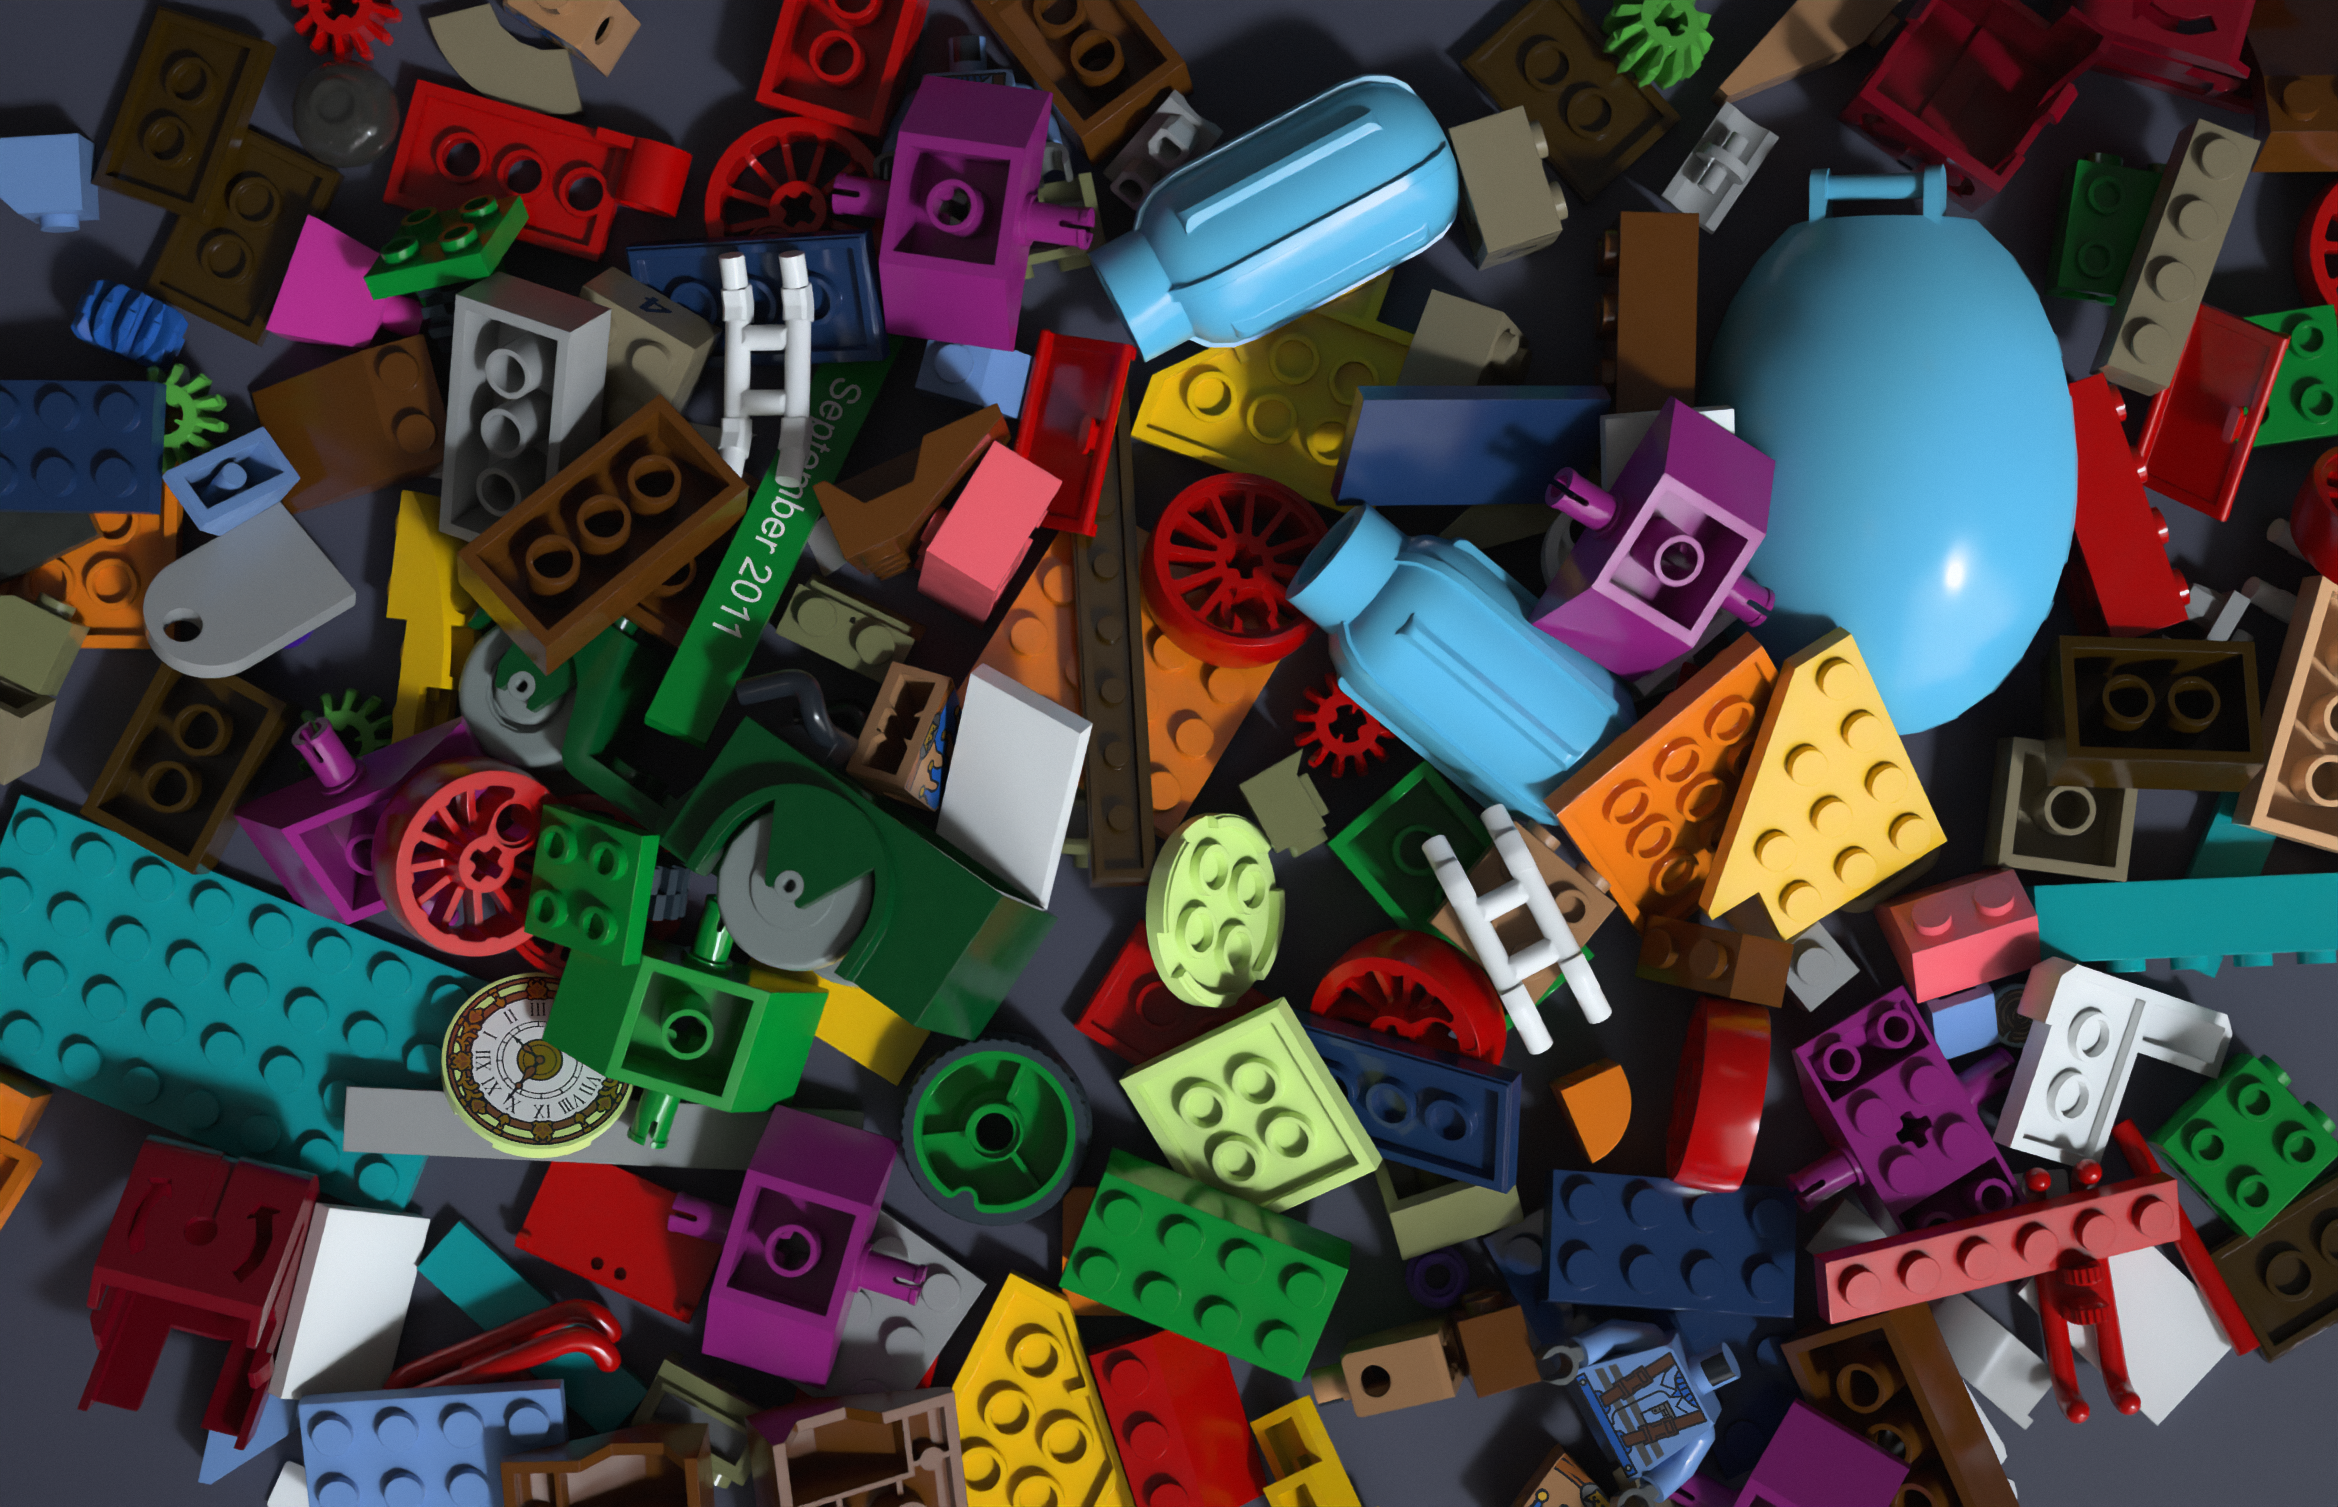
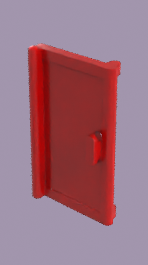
M2201 301L2169 388L2152 395L2135 445L2143 456L2148 473V480L2142 483L2143 486L2219 521H2227L2291 335L2272 331ZM2244 407L2248 409L2247 415H2244Z
M1047 328L1040 330L1013 451L1063 481L1058 492L1046 509L1048 512L1040 527L1090 537L1096 536L1098 525L1094 524L1130 360L1135 361L1137 347L1125 343L1055 334Z
M552 1161L514 1244L515 1247L688 1325L722 1253V1245L667 1230L671 1214L680 1213L697 1219L695 1215L672 1209L676 1196L679 1193L678 1191L618 1164Z

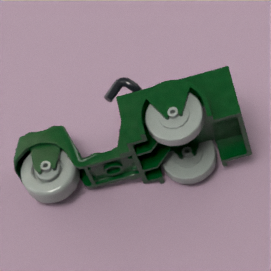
M481 606L477 607L469 620L468 627L484 633V635L474 645L463 665L458 689L461 716L464 717L484 751L495 759L508 762L526 771L549 773L567 769L573 777L650 832L659 834L661 840L659 845L685 862L684 866L699 875L706 877L710 873L717 877V904L723 924L734 942L757 961L790 971L812 970L817 975L831 982L863 989L915 1027L975 1041L1059 919L887 798L875 794L846 772V767L858 747L859 737L871 710L864 702L854 698L824 701L820 685L811 674L800 669H786L736 680V693L742 706L794 695L798 702V707L793 708L795 725L780 726L776 730L745 716L702 781L679 798L668 791L664 795L669 784L655 773L640 764L634 766L646 728V724H644L645 715L658 691L668 660V656L654 647L658 640L657 638L622 615L546 676ZM849 723L852 733L837 725Z

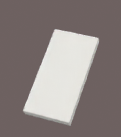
M982 663L970 673L936 833L1047 909L1093 723Z

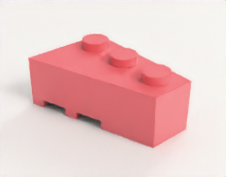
M994 441L952 510L948 511L940 506L920 538L923 542L917 552L920 556L914 565V568L921 571L917 591L982 630L1014 579L1033 541L1029 536L1035 526L1039 528L1048 512L1046 509L1063 481L999 442Z

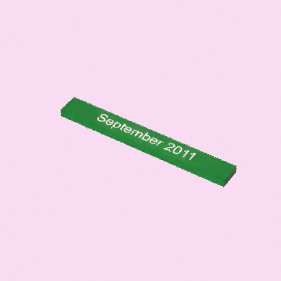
M888 334L891 355L882 361L820 364L810 384L812 440L809 457L805 459L801 484L798 487L792 488L782 486L775 481L780 450L778 449L645 715L644 724L699 749L706 750L736 688V680L741 678L823 511L812 486L824 480L832 485L836 484L907 336Z

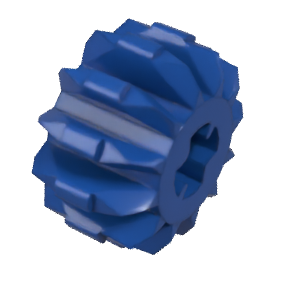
M109 279L91 281L85 295H81L74 310L76 315L70 328L76 337L84 343L94 346L98 350L110 354L117 359L146 370L148 367L157 366L162 371H168L173 358L178 357L185 342L183 336L189 324L181 313L163 304L162 301L147 296L143 292L131 289L124 284H118Z

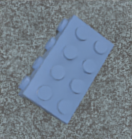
M563 1379L303 1395L298 1404L309 1507H504L500 1466L502 1457L569 1441Z

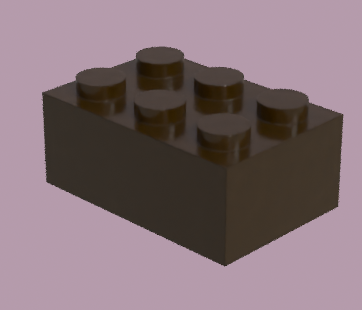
M2059 635L2039 664L2047 786L2242 792L2265 765L2254 642Z
M162 662L79 813L193 875L209 874L210 871L215 869L239 825V822L233 815L235 807L253 800L304 706L242 672L221 678H199L181 673Z

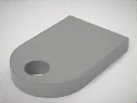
M278 502L161 570L150 583L144 598V631L154 653L171 668L199 678L227 677L250 668L355 606L356 592L284 505ZM188 621L198 626L201 633L191 641L179 642L169 638L164 631L174 622Z

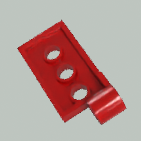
M417 79L382 201L386 205L410 212L425 207H436L438 212L459 208L466 201L481 195L491 194L495 196L496 200L520 195L529 219L514 241L601 266L618 205L661 217L676 218L693 155L658 141L630 136L599 126L597 129H593ZM460 143H472L478 147L480 152V163L477 169L467 176L453 175L447 167V156L450 150ZM532 160L538 163L541 168L542 178L540 184L529 193L520 194L512 191L508 184L510 169L519 161ZM584 177L599 180L603 187L601 202L594 209L588 211H580L573 208L569 201L571 186L574 182Z

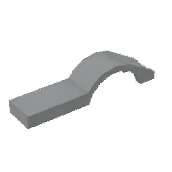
M1841 1196L1801 1246L1814 1256V1254L1873 1241L1887 1236L1875 1222ZM1962 1293L1927 1301L1960 1376L2026 1430L2034 1421L2028 1414L2052 1386L2049 1366Z

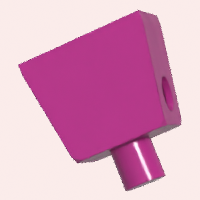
M307 215L266 330L290 341L359 352L385 344L389 332L406 338L422 333L426 335L431 320L430 318H423L421 308H424L421 302L405 297L403 294L373 300L363 277L380 254L318 218Z

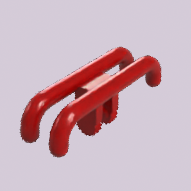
M2083 1159L2074 1165L2071 1174L2072 1193L2097 1187V1182L2102 1176V1168L2097 1161ZM2033 1167L2023 1174L2020 1188L2029 1203L2047 1199L2046 1190L2051 1185L2050 1174L2041 1167ZM2102 1258L2033 1275L2051 1382L2057 1404L2064 1417L2074 1424H2080L2085 1422L2090 1415L2089 1405L2083 1399L2077 1381L2067 1321L2074 1325L2094 1324L2101 1371L2111 1403L2124 1415L2137 1413L2141 1407V1399L2134 1391L2128 1374L2109 1258Z
M584 1299L561 1301L408 1362L391 1373L384 1383L382 1390L495 1383L502 1379L504 1382L534 1381L535 1378L530 1368L572 1352H580L590 1356L597 1367L603 1372H614L621 1364L620 1353L614 1344L621 1338L622 1328L611 1311L595 1301ZM574 1324H580V1325H585V1326H587V1327H589V1328H586V1327H578V1326H572V1327H567V1326L574 1325Z

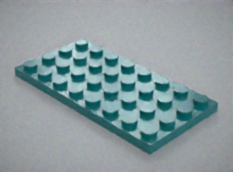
M21 794L0 845V1062L212 1148L226 1151L227 1154L237 1158L246 1156L317 1174L320 1191L356 1206L390 1210L398 1213L407 1211L429 1155L344 1152L343 1138L347 1086L443 1090L441 1056L447 1029L460 1007L476 992L493 983V981L351 924L346 925L313 914L309 910L297 905L294 901L217 870L210 871L209 874L193 875L98 822L31 795Z

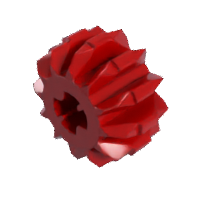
M291 0V6L305 14L294 24L296 32L303 37L313 36L310 49L318 56H323L332 49L334 60L342 65L348 64L354 47L365 61H372L374 59V50L370 42L377 38L383 45H392L394 37L383 25L384 23L395 24L401 22L403 18V13L398 8L388 5L393 0H344L346 3L355 4L358 7L356 14L352 18L344 14L340 15L336 11L338 4L343 0Z
M1334 672L1324 675V684L1330 695L1328 699H1325L1317 689L1311 686H1307L1303 691L1306 700L1318 707L1316 713L1304 709H1295L1293 711V720L1300 723H1313V731L1300 733L1295 736L1294 743L1299 747L1317 740L1321 747L1311 754L1307 761L1313 768L1320 765L1328 753L1335 755L1330 768L1331 777L1333 778L1342 777L1345 768V757L1350 756L1356 774L1359 777L1368 774V765L1362 752L1367 750L1377 761L1385 763L1390 755L1386 749L1374 742L1377 736L1388 740H1397L1399 737L1385 726H1380L1378 720L1345 693L1341 692ZM1350 707L1349 715L1357 711L1363 719V725L1355 730L1356 741L1342 742L1343 734L1334 738L1329 730V724L1337 719L1336 708Z

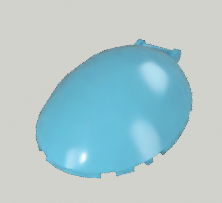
M1927 164L1924 172L1832 175L1830 168L1812 169L1809 183V221L1791 225L1758 259L1731 301L1714 339L1697 407L1729 405L1734 408L1735 436L1775 460L1766 536L1742 572L1743 575L1761 586L1773 590L1775 593L1774 606L1769 611L1755 601L1748 600V604L1767 616V618L1755 627H1750L1737 618L1723 630L1728 641L1732 644L1748 631L1763 646L1780 674L1785 659L1841 626L1852 634L1899 736L1924 732L1959 718L1960 714L1984 697L1993 694L2024 659V653L2043 621L2047 620L2054 602L2052 600L2064 564L2068 561L2077 508L2078 453L2072 396L2069 394L2062 362L2063 354L2057 335L2054 334L2040 302L2039 294L2015 257L1977 220L1946 216L1947 182L1944 164ZM1923 198V215H1869L1833 218V201Z

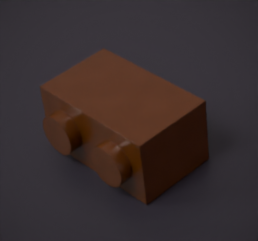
M1648 914L1635 977L1781 1008L1794 944Z
M1486 1284L1459 1293L1461 1303L1449 1306L1448 1310L1468 1381L1478 1399L1541 1381L1521 1306L1509 1289L1497 1291L1496 1284Z

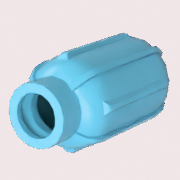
M1362 74L1335 84L1173 170L1154 184L1137 208L1132 230L1087 254L1117 317L1134 347L1138 348L1137 352L1145 363L1187 340L1206 347H1236L1267 335L1422 253L1440 240L1457 216L1461 201L1459 191L1460 173L1450 144L1441 126L1423 100L1415 94L1410 86L1404 81L1387 74Z
M1365 502L1362 506H1355L1350 509L1327 532L1305 559L1286 590L1285 599L1328 633L1329 656L1336 669L1337 683L1341 691L1486 809L1497 804H1503L1508 814L1520 821L1528 823L1532 819L1538 824L1559 825L1543 800L1606 749L1617 736L1626 732L1638 722L1631 691L1622 681L1621 677L1531 625L1527 619L1540 599L1465 538L1456 537L1449 540L1432 535L1406 536Z

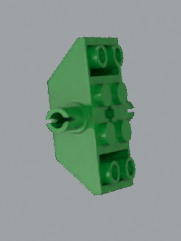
M717 894L706 895L704 900L705 906L691 946L683 947L644 935L640 964L625 966L570 948L542 1034L543 1041L602 1076L644 1088L627 1136L632 1141L644 1146L650 1125L654 1121L650 1132V1138H652L650 1148L664 1149L667 1147L668 1136L681 1099L729 1113L774 1111L776 1104L790 1107L829 994L828 989L731 961L728 957L734 940L727 932L723 921L719 922L720 913L717 904ZM682 1016H694L697 1018V1022H691L686 1031L676 1029L677 1018Z

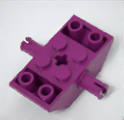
M925 75L898 131L891 181L854 176L845 172H840L837 175L833 188L843 189V192L860 195L859 197L832 194V208L835 214L885 219L879 256V271L886 333L1014 352L1029 249L1033 241L1074 246L1084 250L1089 248L1093 234L1087 233L1083 229L1068 228L1067 225L1074 224L1094 227L1095 213L1093 207L1086 206L1082 208L1039 202L1038 199L1053 99L1052 92ZM967 201L971 203L969 215L962 222L954 218L952 212L954 206H963Z
M1670 395L1609 492L1580 476L1576 470L1570 467L1561 469L1553 477L1564 484L1566 488L1573 491L1574 494L1569 496L1549 484L1545 494L1546 504L1562 511L1587 527L1527 621L1631 683L1636 682L1692 649L1719 607L1738 617L1750 627L1760 625L1767 616L1755 610L1747 602L1751 599L1771 611L1775 602V593L1770 588L1761 586L1743 575L1742 572L1766 536L1775 460Z
M463 716L359 758H352L333 730L331 722L326 717L316 718L315 724L319 729L318 732L313 727L311 721H309L294 733L291 739L292 744L300 751L316 775L235 807L233 815L297 905L309 910L313 914L346 925L387 910L377 891L371 865L372 843L380 816L397 790L422 769L439 761L454 757H489ZM483 789V790H475V800H476V799L480 796V794L483 793L486 789ZM456 796L446 806V809L455 821H457ZM513 804L508 805L499 813L496 820L497 831L503 832L514 823L510 818ZM432 815L423 829L440 835L443 833V828L435 816ZM420 840L415 845L413 855L434 851L436 846ZM475 850L470 860L475 863L480 854ZM433 869L414 872L412 886ZM440 891L421 905L428 917ZM457 907L449 926H454L459 919L460 913Z
M1898 985L1792 1049L1805 1105L1831 1149L1826 1155L1796 1173H1791L1785 1177L1789 1191L1792 1192L1797 1189L1798 1192H1801L1793 1198L1805 1212H1810L1816 1205L1852 1185L1870 1218L1889 1237L2029 1203L1978 1115L1977 1107L2011 1087L2017 1067L2011 1071L2006 1067L2016 1061L2004 1048H1997L1986 1058L1956 1075L1905 987ZM1900 1118H1906L1909 1124V1135L1906 1141L1898 1140L1896 1135L1903 1128Z
M776 1104L749 1164L738 1202L734 1208L689 1195L685 1191H679L672 1209L695 1215L697 1219L680 1213L671 1214L667 1230L722 1245V1255L709 1295L702 1353L826 1390L855 1293L858 1294L861 1288L908 1302V1304L913 1306L917 1304L923 1287L899 1281L897 1277L921 1284V1281H925L928 1266L873 1251L874 1245L870 1243L900 1145L899 1140ZM800 1233L805 1237V1244L810 1247V1256L800 1259L796 1265L791 1262L792 1251L783 1247L784 1239H791Z
M1796 1397L1744 1488L1738 1487L1735 1492L1697 1469L1694 1475L1671 1494L1668 1499H1672L1684 1507H1889L1912 1464Z

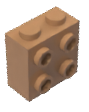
M1530 819L1524 827L1513 821L1581 949L1617 906L1616 903L1605 895L1612 885L1583 861H1580L1575 869L1554 853L1561 843L1534 820ZM1493 841L1466 872V876L1477 897L1513 880ZM1446 897L1427 922L1485 969L1448 897ZM1526 903L1491 921L1508 956L1544 939ZM1557 962L1522 980L1534 1005L1562 973Z

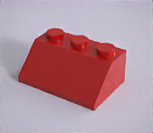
M1157 1325L1090 1346L1089 1358L1137 1507H1240L1265 1494L1263 1488L1267 1487L1268 1483L1226 1353Z

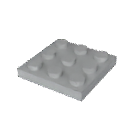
M881 1207L870 1242L874 1245L873 1251L928 1266L925 1281H921V1284L897 1277L899 1281L923 1287L917 1304L913 1306L908 1304V1302L861 1288L860 1292L854 1295L826 1390L787 1380L812 1398L915 1389L986 1287L988 1281ZM799 1233L791 1239H784L783 1247L792 1251L791 1262L797 1265L800 1259L810 1256V1247L805 1244V1237Z

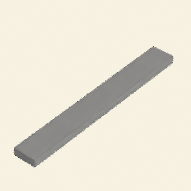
M349 1085L346 1089L343 1151L747 1171L773 1111L729 1113L694 1102H680L668 1136L667 1147L664 1149L650 1148L652 1141L650 1132L654 1121L650 1125L644 1146L632 1141L627 1136L640 1101L638 1099H630L625 1112L623 1111L614 1124L602 1135L592 1140L590 1146L558 1157L527 1158L508 1154L493 1148V1143L482 1138L464 1123L459 1115L453 1113L444 1090ZM790 1107L856 1128L863 1129L864 1127L863 1110Z

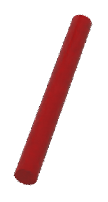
M2132 1117L2112 1127L2111 1134L2136 1178L2162 1172ZM2178 1200L2181 1240L2172 1242L2237 1357L2242 1356L2259 1347L2260 1343Z

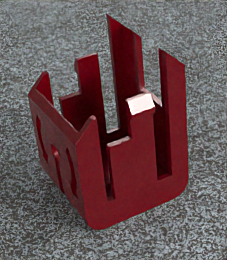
M1918 0L1841 109L1836 119L1894 160L1900 159L1912 168L1911 172H1924L1927 164H1944L1947 197L1968 212L1973 213L1996 196L2025 161L2026 158L2023 155L2041 129L2049 122L2054 125L2058 124L2078 95L2075 86L2071 82L2106 55L2115 35L2073 6H2070L2051 24L2019 0Z
M2053 0L2047 20L2051 24L2070 6H2073L2115 35L2106 55L2087 70L2239 114L2255 115L2249 76L2251 68L2240 62L2239 57L2256 0ZM2208 18L2214 30L2194 35L2176 32L2179 20L2191 21Z
M153 1133L149 1134L140 1149L94 1265L87 1308L93 1309L90 1315V1322L96 1347L100 1352L77 1409L87 1412L95 1402L137 1412L143 1403L171 1328L231 1343L230 1349L200 1428L236 1436L237 1440L234 1449L243 1451L255 1436L270 1395L268 1388L275 1368L274 1365L315 1204L321 1203L317 1174L246 1156L236 1158L228 1156L226 1151ZM108 1285L109 1287L103 1300V1303L101 1305L100 1310H97L102 1299V1296L104 1294V1291L106 1289V1286Z

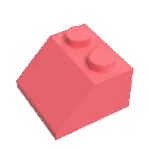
M2001 867L1987 868L1885 900L1882 903L1876 904L1873 908V913L1917 1004L2031 969L2032 966L2041 962L2038 915L2014 869Z

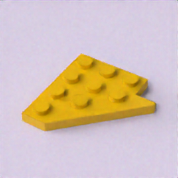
M1389 269L1259 339L1236 347H1211L1153 374L1131 431V437L1228 473H1251L1271 478L1290 487L1308 502L1345 515L1355 506H1336L1330 491L1357 386H1396L1414 338V334L1376 321L1394 269Z
M1841 626L1788 657L1783 662L1698 902L1701 910L1711 920H1714L1755 894L1772 931L1784 942L1947 841L1851 633Z
M1011 1269L951 1388L955 1393L968 1507H1137L1069 1297Z

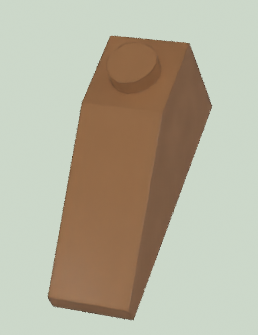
M1797 0L1711 97V100L1718 107H1722L1726 101L1733 103L1850 57L1864 41L1875 49L1900 21L1891 11L1901 0Z

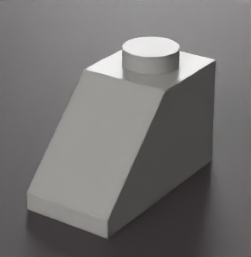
M1755 894L1720 915L1734 932L1783 942L1772 931ZM1819 921L1784 941L1794 944L1784 993L1798 1009L1808 1012L1813 1011L1860 971Z

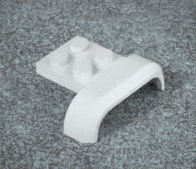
M2053 956L2032 966L2016 1013L2033 1019L1992 1141L2070 1166H2074L2083 1159H2093L2100 1164L2137 1054L2142 1053L2217 1079L2233 1034L2228 1015Z

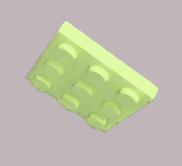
M1284 996L1128 1069L1119 1080L1175 1172L1277 1213L1377 1170L1383 1159Z

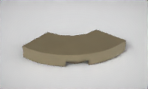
M490 3L428 18L436 42L449 64L464 81L486 98L555 118L585 114L571 55L567 49L540 50L518 42L502 27Z

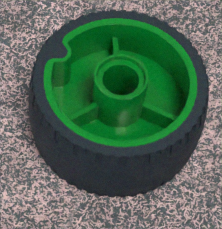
M1006 1032L980 1033L975 1041L962 1038L949 1044L930 1058L920 1069L904 1099L899 1130L901 1150L906 1167L921 1192L935 1206L957 1219L981 1226L994 1227L1019 1224L1038 1217L1053 1208L1070 1192L1082 1174L1089 1157L1093 1124L1090 1103L1085 1089L1074 1070L1059 1054L1039 1041L1023 1035ZM990 1113H999L1007 1117L1013 1125L1014 1134L1012 1140L1001 1147H992L984 1143L978 1134L977 1128L979 1120L983 1116Z

